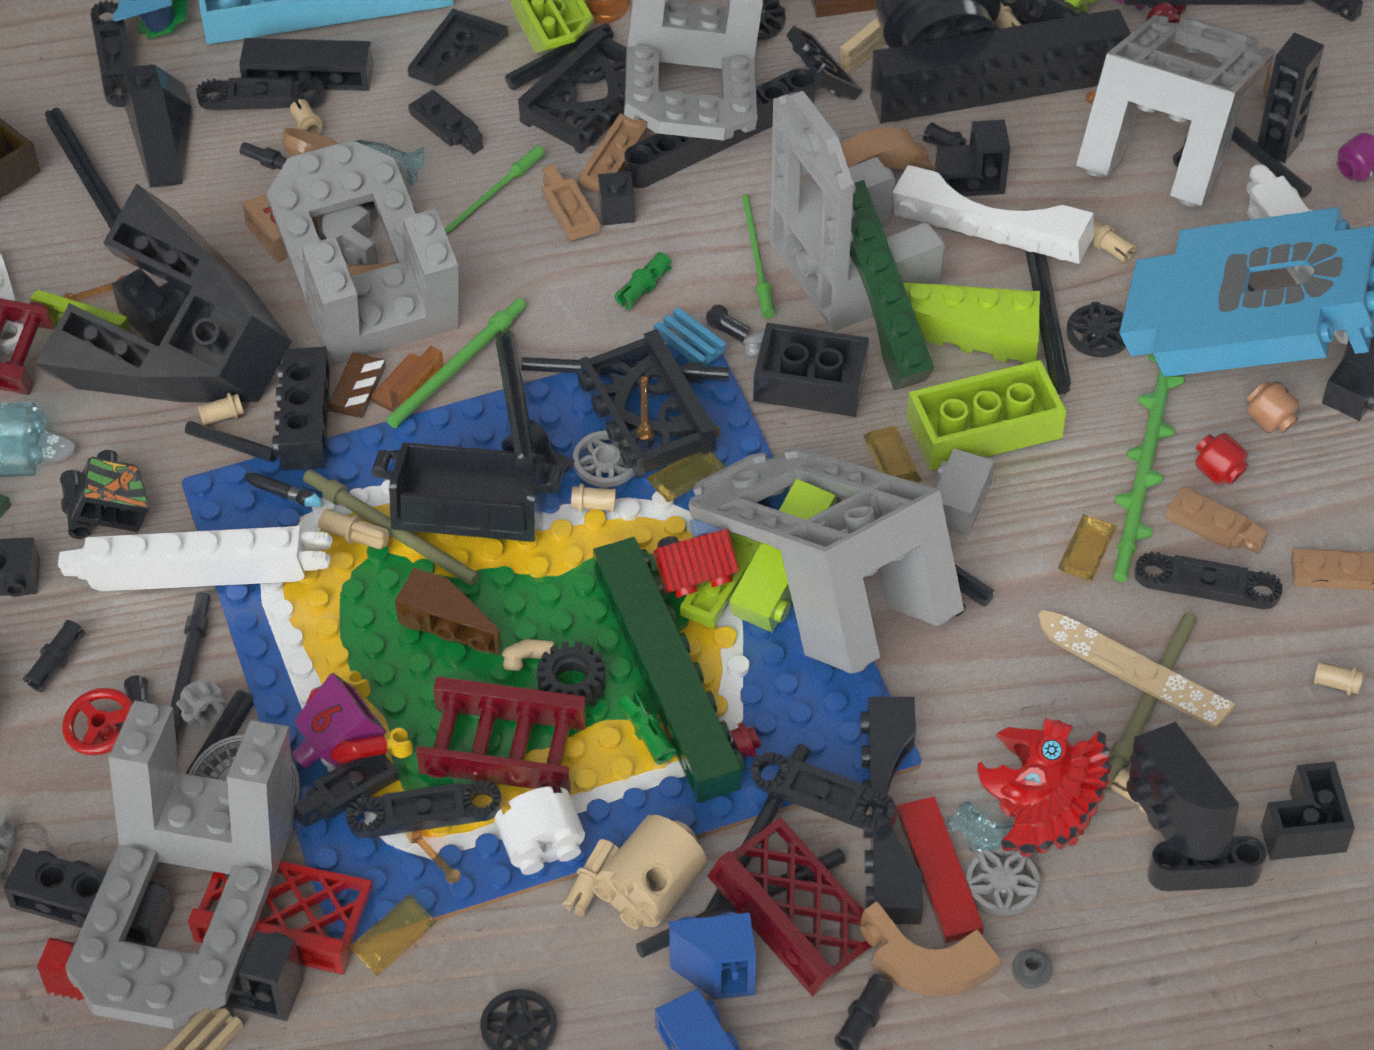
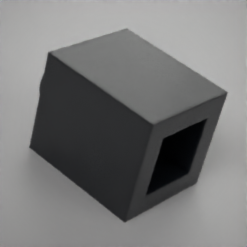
M631 171L598 174L602 226L635 223V195Z

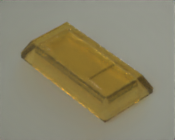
M895 425L871 431L864 435L865 442L879 472L915 483L921 481V477Z
M699 452L668 465L647 477V480L665 501L670 503L693 490L696 482L726 467L712 452L705 455Z
M1083 514L1058 569L1063 573L1085 581H1092L1117 526Z
M408 894L354 942L350 948L378 976L437 922L411 894Z

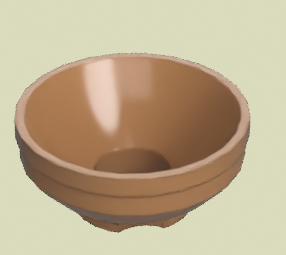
M285 128L283 131L282 143L291 157L339 144L328 137L303 129Z

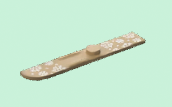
M1042 610L1038 614L1042 631L1048 639L1059 647L1214 729H1217L1235 709V703L1074 619L1047 610Z

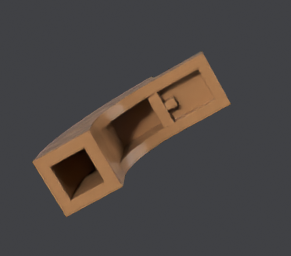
M875 128L857 134L840 144L848 168L877 157L883 166L889 169L905 170L908 165L930 171L934 170V166L927 157L929 153L926 148L920 143L915 142L909 131L904 128Z
M878 902L864 910L860 921L862 925L860 929L866 941L873 947H879L872 961L873 966L885 978L897 986L917 994L950 996L966 992L995 975L1002 963L1000 957L978 930H975L951 947L927 949L909 941Z

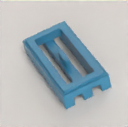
M679 307L673 310V316L666 315L663 318L662 324L659 321L654 324V330H658L662 339L691 362H702V366H708L727 351V343ZM672 328L674 331H676L678 334L684 337L685 341L678 337L676 334H674L670 329ZM693 347H697L699 350H701V351H702L703 353H705L707 356L702 355L700 352H698V351H697L696 349H694Z

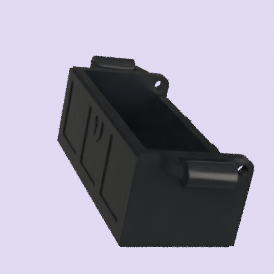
M404 442L400 450L378 451L371 472L376 478L390 480L391 529L535 542L546 499V492L557 493L559 491L564 470L560 465L545 463V455L536 454V463L533 467L530 468L526 465L520 468L516 464L515 453L511 451ZM397 459L393 471H388L390 460Z

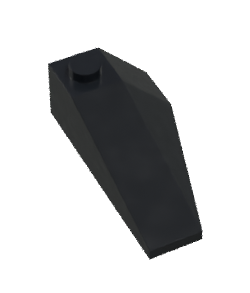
M155 64L123 67L121 97L149 187L182 184L192 108L185 85Z

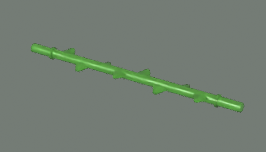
M1149 354V360L1157 363L1154 355ZM1160 369L1155 391L1140 395L1138 398V403L1150 410L1143 444L1127 450L1126 454L1128 458L1138 462L1133 489L1131 492L1118 494L1115 498V502L1127 510L1122 538L1117 545L1118 555L1113 573V578L1118 582H1125L1128 578L1132 555L1136 552L1135 542L1152 537L1153 530L1143 524L1140 519L1147 488L1164 480L1163 474L1152 469L1158 439L1174 436L1175 432L1173 427L1162 421L1169 389L1185 383V376L1164 377Z

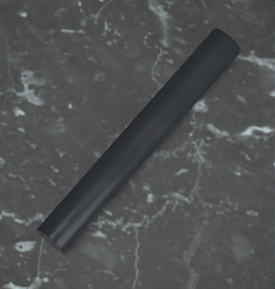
M193 421L187 422L185 426V433L269 462H275L277 459L274 456L272 447Z

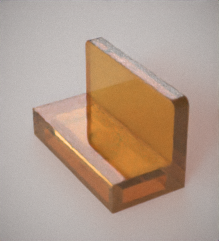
M430 346L420 357L413 353L408 354L371 394L372 402L393 412L444 366L442 351Z

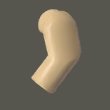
M525 639L506 647L502 653L504 657L503 668L505 670L520 671L523 668V658L542 659L541 656L545 651L551 655L550 647L554 646L555 642Z

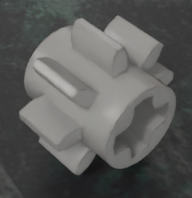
M202 679L188 684L183 688L180 700L176 702V705L182 710L180 716L189 726L194 724L195 721L202 728L215 723L221 717L223 707L227 705V702L221 697L223 691L215 682L207 686Z

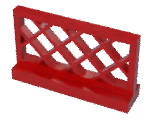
M280 861L276 873L283 874L286 882L269 890L265 903H267L273 915L257 922L249 944H251L256 931L267 934L279 932L295 940L300 965L344 975L349 964L348 952L373 889L372 881ZM213 872L199 908L192 909L188 924L194 942L203 943L215 913L210 911L213 902L220 899L227 882L226 873ZM310 880L320 882L323 890L303 899L297 887ZM345 889L360 891L357 900L343 907L340 906L334 896ZM292 890L298 902L278 912L272 899ZM329 898L335 911L316 920L309 907ZM301 911L305 912L310 921L309 924L297 930L287 928L283 920ZM341 919L346 927L342 939L325 936L321 928Z

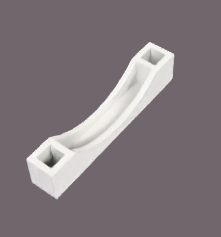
M911 165L907 166L892 192L894 212L897 216L923 223L927 222L935 227L950 229L965 235L980 237L998 244L1010 245L1028 252L1055 257L1063 261L1066 260L1080 264L1095 236L1094 213L1065 205L1031 211H1010L987 207L957 193L944 181L938 172Z

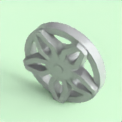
M606 430L597 431L585 436L574 449L573 459L575 460L574 469L576 474L583 481L598 486L600 489H609V487L621 485L635 476L632 468L620 467V465L624 464L620 456L618 443L606 444L600 441L610 440ZM587 447L590 455L579 460L580 454ZM608 473L609 475L607 478H602V474Z
M1002 847L984 849L970 862L966 873V881L975 904L990 914L999 916L1019 914L1034 903L1039 892L1040 876L1037 867L1030 858L1023 857L1017 850L1003 851ZM999 857L1006 858L1004 865L1001 864ZM986 860L991 861L995 867L991 868L988 866ZM1015 861L1019 862V866L1015 869L1009 867ZM980 865L983 873L972 878L975 869ZM1024 868H1026L1029 871L1032 879L1026 876L1025 874L1021 875L1024 871ZM981 882H986V885H977V884H979V883H981ZM1018 883H1024L1029 887H1020ZM991 893L995 904L986 901L979 894L988 895ZM1014 894L1018 896L1029 895L1022 902L1012 905ZM1001 898H1007L1005 906H1003Z

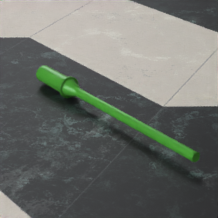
M536 145L520 160L512 163V168L504 178L444 228L446 235L511 179L524 176L525 172L545 155L544 149L540 145Z
M744 194L742 195L758 276V285L755 288V292L758 294L762 317L770 319L775 315L771 294L772 286L765 280L749 196Z

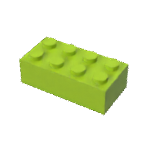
M1041 360L910 391L908 393L906 419L930 471L939 469L942 460H949L954 448L985 458L1063 438L1067 411Z

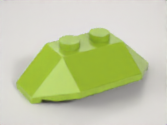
M510 0L514 15L535 53L575 42L594 23L593 16L584 0Z

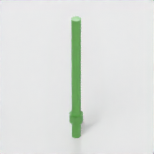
M517 298L504 311H497L488 320V325L386 418L388 424L393 428H397L484 348L499 331L505 333L513 325L512 321L527 308L525 301Z

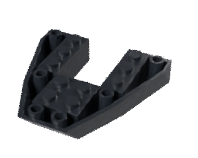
M136 183L103 244L114 256L189 292L161 344L158 347L69 303L35 364L46 374L76 389L181 403L213 402L228 397L227 393H230L231 396L238 394L240 402H259L284 356V349H288L292 341L250 284L176 210Z

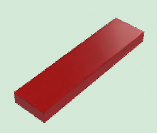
M935 797L897 805L900 823L916 866L922 871V882L944 942L949 943L962 940L975 930H978L982 935L984 931L983 923Z

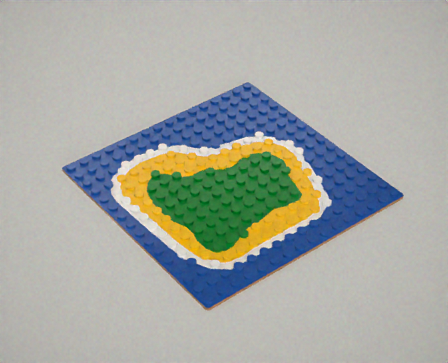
M668 343L666 344L678 365H687L688 362H691ZM693 347V348L696 349L698 352H700L702 355L707 356L705 353H703V352H702L701 350H699L697 347ZM723 354L708 365L729 367ZM731 369L729 381L701 380V383H689L716 429V451L705 455L702 452L696 453L645 473L644 477L639 479L635 475L621 485L609 487V489H616L614 512L594 509H582V512H578V508H571L573 486L580 487L581 483L586 488H599L583 481L576 474L573 465L563 474L559 491L557 493L546 492V499L535 542L411 531L479 573L478 581L473 586L465 583L392 536H389V542L386 547L376 549L359 542L347 543L345 538L329 532L324 533H328L333 537L331 548L324 551L320 550L331 556L329 567L322 570H306L305 577L301 581L215 586L249 692L253 696L252 700L259 722L289 726L291 759L300 777V801L306 798V792L313 787L312 782L338 768L320 757L306 769L292 755V752L306 739L295 724L296 717L305 707L310 691L320 687L332 673L346 681V675L350 671L361 673L362 680H369L371 689L370 695L363 700L387 731L384 734L385 738H389L390 732L393 729L401 727L407 731L408 741L412 742L413 752L406 758H397L393 756L391 749L387 750L385 755L399 771L400 779L368 797L374 798L381 797L387 793L456 783L464 785L475 782L450 777L433 778L427 774L419 773L416 754L417 747H434L443 712L435 708L433 687L436 676L539 690L537 665L538 661L542 662V659L523 658V668L520 671L505 670L503 668L504 657L502 653L504 649L525 639L554 641L559 650L562 649V642L569 641V647H574L575 641L582 642L583 650L587 645L593 647V654L599 652L601 660L604 661L606 680L604 695L602 699L597 698L598 704L593 708L587 703L585 730H570L562 766L570 767L571 792L569 795L585 832V838L579 845L581 853L572 860L562 862L558 859L549 864L547 861L544 862V867L540 871L530 875L522 874L521 869L512 865L495 823V817L482 822L372 838H360L353 835L348 829L346 820L347 810L328 820L322 817L320 821L305 828L294 815V829L307 867L371 880L373 883L372 892L350 948L578 877L579 875L576 871L579 867H584L599 840L610 841L620 849L648 815H659L671 821H680L695 833L697 839L756 820L770 795L759 790L753 782L750 769L753 765L752 762L757 757L751 759L750 756L743 758L745 772L741 773L740 790L697 803L676 755L666 763L656 764L644 742L636 737L633 724L619 706L618 702L621 697L627 694L633 700L634 690H638L651 713L657 716L658 714L594 572L593 560L594 548L635 536L640 550L646 549L649 554L652 576L660 578L653 551L658 547L657 543L669 536L677 537L680 542L693 538L690 519L694 518L691 517L688 504L690 498L695 497L693 490L695 483L753 454L766 453L767 459L774 458ZM559 373L523 383L529 419L537 422L544 429L549 439V448L559 454L573 459L574 449L581 439L591 433L606 430L604 418H598L593 410L590 393L582 391L577 373ZM600 375L599 377L605 385L614 383L609 378V375ZM653 377L650 379L649 384L656 385L660 380L657 377ZM636 386L628 400L626 410L637 416L658 421L659 409L663 402L669 398V395L648 394ZM504 389L412 414L397 428L391 427L388 422H383L327 438L326 467L311 469L330 481L333 479L337 480L347 487V492L390 518V480L376 478L371 472L378 451L400 450L404 442L503 451L501 443L511 434ZM610 396L612 402L614 401L615 396ZM669 411L665 419L670 421V415L678 417L680 414L678 411ZM655 436V442L650 448L648 447L649 442L642 439L637 442V446L640 450L646 452L661 446L663 439L662 437ZM670 437V442L683 437ZM600 440L606 444L612 443L610 440ZM587 447L580 454L579 460L590 455ZM280 456L277 457L275 462L254 458L192 475L182 480V488L196 531L300 526L302 532L318 533L320 531V528H318L320 515L327 508L349 517L357 514L341 504L334 505L323 498L322 492L304 482L303 476L309 469L283 471ZM397 459L390 460L388 471H393ZM248 473H258L300 490L311 491L321 499L322 506L305 507L298 502L258 489L245 480V475ZM603 473L602 478H607L609 474ZM786 487L783 493L776 496H768L757 502V504L779 511L790 489ZM417 568L448 578L500 630L502 648L500 656L490 652H479L471 646L456 641H445L437 635L422 630H411L398 623L395 600L412 569ZM675 591L667 594L664 592L663 600L665 604H671L677 617L676 628L679 634L684 632L688 639L691 650L689 654L692 663L697 661L701 667L704 677L702 685L706 692L711 691L717 704L716 715L718 720H724L729 731L738 728L737 724L743 722L746 728L753 726L761 744L760 748L755 749L757 756H762L765 752H774L790 758L797 745L802 744L811 750L805 763L861 784L862 780H869L868 768H861V745H867V734H860V711H867L868 697H891L874 661L860 672L848 673L806 656L793 602L783 623L779 622L773 632L733 616L730 603L712 629L680 616V606L686 596L677 598ZM566 671L560 674L557 680L563 684L574 685L585 680L586 676L578 671ZM461 713L457 715L449 750L471 753L480 716ZM495 719L486 755L509 758L517 721ZM660 721V726H661V728L663 729V731L665 732L664 727H663V725H662V723H661V721ZM532 725L524 761L547 763L555 726ZM731 737V742H729V744L734 752L737 750ZM915 744L913 750L902 761L894 776L920 768L922 759ZM776 765L765 767L761 772V778H764L765 781L767 779L771 781V779L775 778L780 767ZM495 784L501 793V810L503 815L511 809L509 801L534 789ZM479 795L472 800V804L474 803L475 807L479 806L481 808L483 806V808H486V805L490 806L489 803L493 799L488 795ZM784 800L777 813L799 807V805ZM362 812L356 817L355 821L357 820L358 824L362 823L364 825L366 823L369 825V822L373 823V820H376V814ZM312 881L315 893L323 890L320 882ZM345 889L334 896L340 906L343 907L357 900L360 891ZM329 898L319 902L323 916L335 911ZM341 919L326 926L330 937L342 939L346 927Z

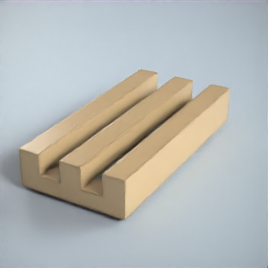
M877 17L840 47L839 65L848 75L871 58L874 50L882 49L887 44Z
M224 1007L223 1009L217 1008L211 1012L206 1008L199 1011L164 1050H201L207 1044V1040L224 1023L227 1026L204 1049L223 1050L243 1028L242 1020L236 1016L233 1018Z

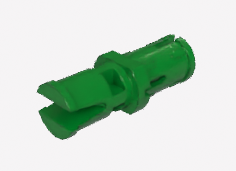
M658 252L643 269L637 268L631 274L632 278L614 295L616 302L621 307L625 305V309H631L646 292L651 293L656 288V281L672 269V267L668 266L672 261L666 254Z
M634 690L633 700L627 694L622 696L618 702L619 706L633 724L636 737L644 742L654 758V762L656 764H663L671 760L676 755L677 750L661 728L658 716L651 713L640 691Z

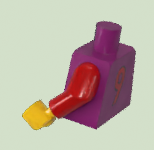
M350 671L346 675V681L332 673L320 687L310 691L305 707L295 720V724L306 739L292 752V755L306 769L320 757L332 765L340 767L345 763L365 757L386 754L388 749H391L393 756L406 758L412 754L413 747L412 742L408 741L407 731L401 727L393 729L390 732L389 738H385L384 734L387 731L363 700L371 693L369 680H362L361 673L358 671Z

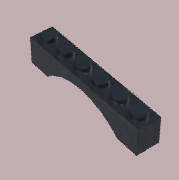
M868 697L867 711H860V734H867V745H861V768H868L869 780H862V784L866 785V787L882 793L885 792L888 795L894 775L902 761L913 750L916 733L914 697ZM880 804L873 805L869 808L870 815L866 816L872 821L873 819L876 821L878 819L882 820V817H885L887 813V808ZM893 826L882 833H871L863 830V838H870L871 850H864V874H872V886H865V909L878 902L895 925H921L923 913L922 871L904 851L896 837Z

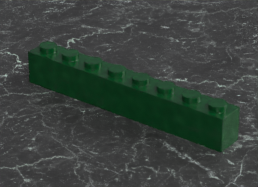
M635 536L594 548V572L668 739L677 750L676 757L696 802L700 803L740 790L741 773L745 772L742 756L738 750L733 752L729 744L731 742L729 728L724 720H718L716 715L717 704L711 691L706 692L702 685L704 677L701 667L697 661L692 663L689 654L691 650L688 639L684 632L679 634L676 628L677 617L671 604L666 605L663 600L664 589L658 576L653 577L651 574L652 565L647 550H640Z

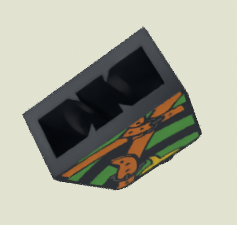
M103 450L97 454V457L88 458L78 481L72 520L138 532L150 509L139 468L134 464L119 462L118 454L113 450Z

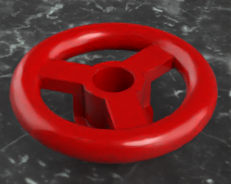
M98 688L82 694L69 706L63 718L62 732L66 743L73 750L84 755L96 756L111 752L122 729L119 723L125 722L133 704L132 700L125 693L114 688ZM99 699H111L118 702L123 709L107 713L104 710H97L91 702ZM80 711L88 718L87 724L89 726L82 741L77 738L74 732V722Z

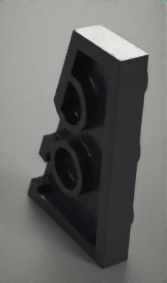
M452 8L407 67L408 77L437 86L508 36V26Z
M793 26L786 36L793 45V51L801 57L817 83L826 87L839 98L844 95L856 100L863 90L811 33Z

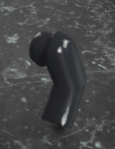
M713 305L706 314V321L710 327L724 332L740 342L744 341L750 330L749 326L729 316L728 310L723 305Z

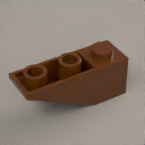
M417 568L412 569L395 600L398 623L411 630H422L437 635L442 640L456 641L471 646L476 651L490 652L500 656L502 652L500 630L448 578Z

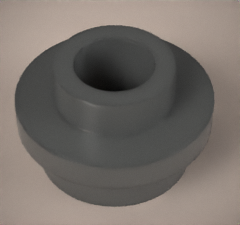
M1028 949L1015 956L1012 963V974L1021 986L1027 989H1037L1045 985L1051 978L1052 962L1043 952ZM1033 964L1038 966L1039 969L1030 970L1026 965Z

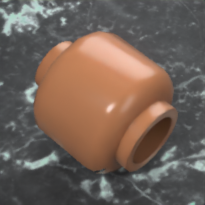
M1265 381L1246 399L1249 402L1247 413L1267 433H1272L1277 429L1284 433L1299 419L1295 415L1299 408V401L1280 382L1276 381L1269 384L1268 381Z

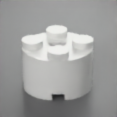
M542 787L528 791L509 801L511 809L504 815L500 809L495 816V823L512 865L519 867L524 875L540 871L544 867V862L548 861L549 864L558 859L565 862L576 858L581 853L579 845L585 838V832L570 795L565 788L560 787L561 793H554L552 787Z

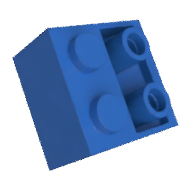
M725 912L714 917L698 918L686 916L677 921H669L670 968L714 999L755 995L756 951L750 913Z

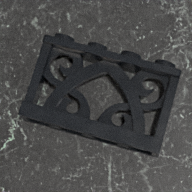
M599 28L594 30L518 99L520 123L529 128L534 125L575 148L576 152L582 154L589 146H593L599 137L613 125L619 114L624 115L626 70H619L626 69V47L608 38L607 32ZM608 59H610V60H612V61H614V62H616V63L611 64ZM605 79L608 88L607 97L593 101L576 102L575 86L578 83L590 84ZM566 94L570 96L567 102H565L566 97H564ZM567 116H573V123L575 125L579 120H583L577 127L565 122Z
M657 329L644 333L643 339L589 359L587 356L580 359L581 372L577 373L579 385L584 393H590L592 407L596 416L604 418L606 432L610 441L618 443L621 448L619 452L626 469L632 468L638 479L644 477L645 473L696 453L702 452L705 455L716 451V429ZM637 361H640V362H639L637 365H635L633 368H631L630 366H628L629 364H632V363H635V362H637ZM613 370L621 371L626 375L623 379L618 374H608L609 378L614 381L611 385H605L599 379L600 375ZM653 377H657L660 380L656 385L649 384L650 379ZM636 386L648 394L669 395V398L663 402L659 409L658 421L637 416L626 410L628 400ZM610 396H615L613 402H612ZM669 411H678L680 414L678 417L670 415V421L665 419ZM655 436L662 437L663 439L661 446L646 452L640 450L637 446V442L642 439L649 442V448L654 444ZM670 437H683L670 442Z

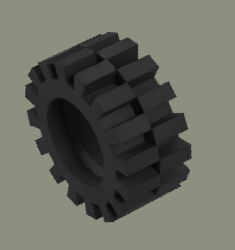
M569 641L562 642V649L560 650L556 645L550 647L551 655L545 651L541 656L542 662L538 661L537 665L538 689L540 691L585 696L586 707L587 703L592 708L598 704L597 698L602 699L604 689H606L604 661L601 660L599 652L593 654V647L587 645L583 650L582 642L576 641L574 647H569ZM566 671H578L586 676L585 680L574 685L563 684L557 680V677Z

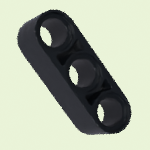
M1238 836L1233 837L1230 855L1206 861L1186 857L1174 850L1167 841H1163L1153 849L1148 869V879L1156 889L1161 891L1252 886L1260 878L1266 858V849L1264 844L1254 837ZM1241 860H1247L1251 862V864L1244 863ZM1201 862H1208L1212 866L1204 865ZM1162 864H1168V865L1172 866L1173 868H1167V867L1163 866Z

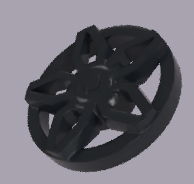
M1091 302L1090 305L1080 307L1071 314L1067 322V338L1071 345L1083 354L1092 357L1116 355L1126 348L1118 333L1124 314L1111 306L1103 305L1100 302ZM1093 313H1099L1100 317H1095ZM1073 330L1083 334L1081 341L1075 336ZM1101 344L1109 346L1108 348H1095Z
M525 989L506 991L492 999L485 1007L480 1022L481 1035L484 1044L489 1050H504L502 1047L507 1040L512 1041V1044L505 1050H517L518 1043H521L524 1050H548L557 1032L556 1014L549 1001L536 992ZM517 999H519L522 1008H515ZM526 1000L535 1002L544 1010H533L530 1012ZM509 1001L507 1013H493L496 1008ZM547 1018L540 1023H535V1019ZM502 1021V1025H501V1026H497V1025L491 1023V1022ZM550 1026L546 1038L542 1040L539 1032ZM487 1029L497 1035L500 1034L496 1044L490 1038ZM530 1038L534 1039L538 1046L533 1047L527 1043V1040Z

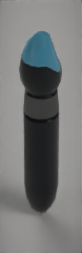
M248 473L245 475V480L258 489L298 502L305 507L322 506L321 499L311 491L300 490L258 473Z

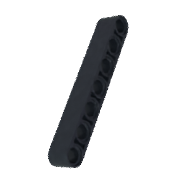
M797 68L757 86V123L755 130L744 132L741 129L735 130L733 137L726 140L657 133L630 146L624 152L625 172L631 171L633 187H648L773 127V99L804 91L811 102L814 103L815 78L809 70Z

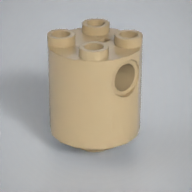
M648 815L597 875V882L593 885V891L600 899L610 902L621 912L620 919L628 927L638 930L641 925L657 927L705 869L707 858L702 847L697 842L695 833L686 824L677 820L671 821L659 815Z

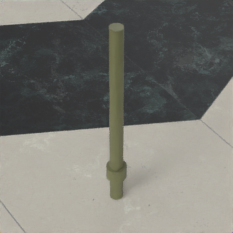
M312 469L307 470L304 474L303 481L322 492L323 498L334 505L341 504L371 524L387 529L390 536L470 586H473L478 581L479 573L415 533L391 529L389 517L347 492V487L337 480L333 479L330 481Z
M1190 613L1183 614L1159 662L1160 665L1173 670L1197 622L1194 615ZM1144 692L1121 740L1115 742L1110 751L1109 763L1112 769L1109 773L1110 783L1107 788H1111L1113 784H1116L1114 780L1119 772L1130 765V756L1133 753L1135 736L1141 734L1158 700Z

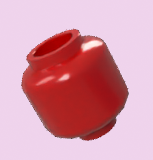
M1221 433L1216 437L1208 434L1195 448L1199 452L1195 465L1216 485L1227 483L1230 486L1249 467L1246 463L1248 458L1247 451L1228 433Z

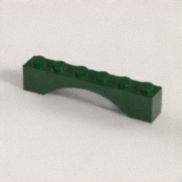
M864 180L854 182L856 191L853 193L852 206L854 217L851 222L853 241L850 242V256L858 270L871 305L877 327L882 360L894 390L926 381L935 368Z

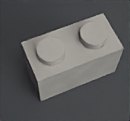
M955 448L948 461L942 460L936 478L939 481L937 487H931L940 490L948 529L967 535L970 534L992 483L994 460Z

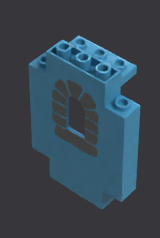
M1339 207L1180 230L1175 254L1136 260L1119 334L1130 356L1153 354L1164 377L1326 358L1329 342L1334 340V331L1339 330L1346 331L1355 354L1369 352L1371 337H1374V226L1351 229L1349 221L1343 219ZM1308 265L1314 268L1312 276L1302 284L1247 292L1251 272Z

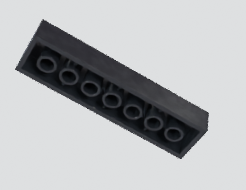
M1113 9L874 50L870 99L879 122L882 124L1098 86L1107 53L1128 37L1131 32L1120 9Z

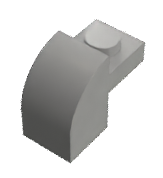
M356 205L324 215L322 220L323 238L328 239L336 236L343 258L345 257L351 265L377 264L375 243L368 239L372 236L370 215L367 210Z

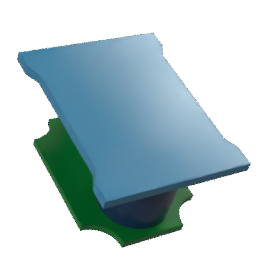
M119 0L113 20L116 22L138 15L140 19L137 32L139 34H147L148 39L172 33L179 23L186 20L189 0Z

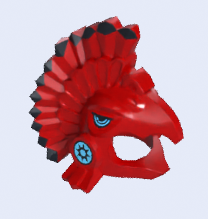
M1049 718L1044 719L1042 730L1007 727L996 734L1008 750L1020 759L1022 765L1020 769H1011L1004 764L998 768L989 769L981 761L977 764V774L982 786L993 797L1000 800L999 806L1001 811L1008 818L1011 816L1016 818L1012 829L1001 840L1003 851L1017 849L1023 857L1032 856L1036 849L1040 853H1046L1053 844L1060 850L1067 845L1070 847L1076 845L1078 837L1083 835L1084 829L1090 825L1091 818L1096 815L1098 804L1105 798L1104 789L1110 783L1109 773L1112 767L1109 763L1110 751L1106 747V734L1098 730L1088 742L1087 740L1079 741L1071 746L1067 739L1073 726L1065 724L1060 720H1051Z

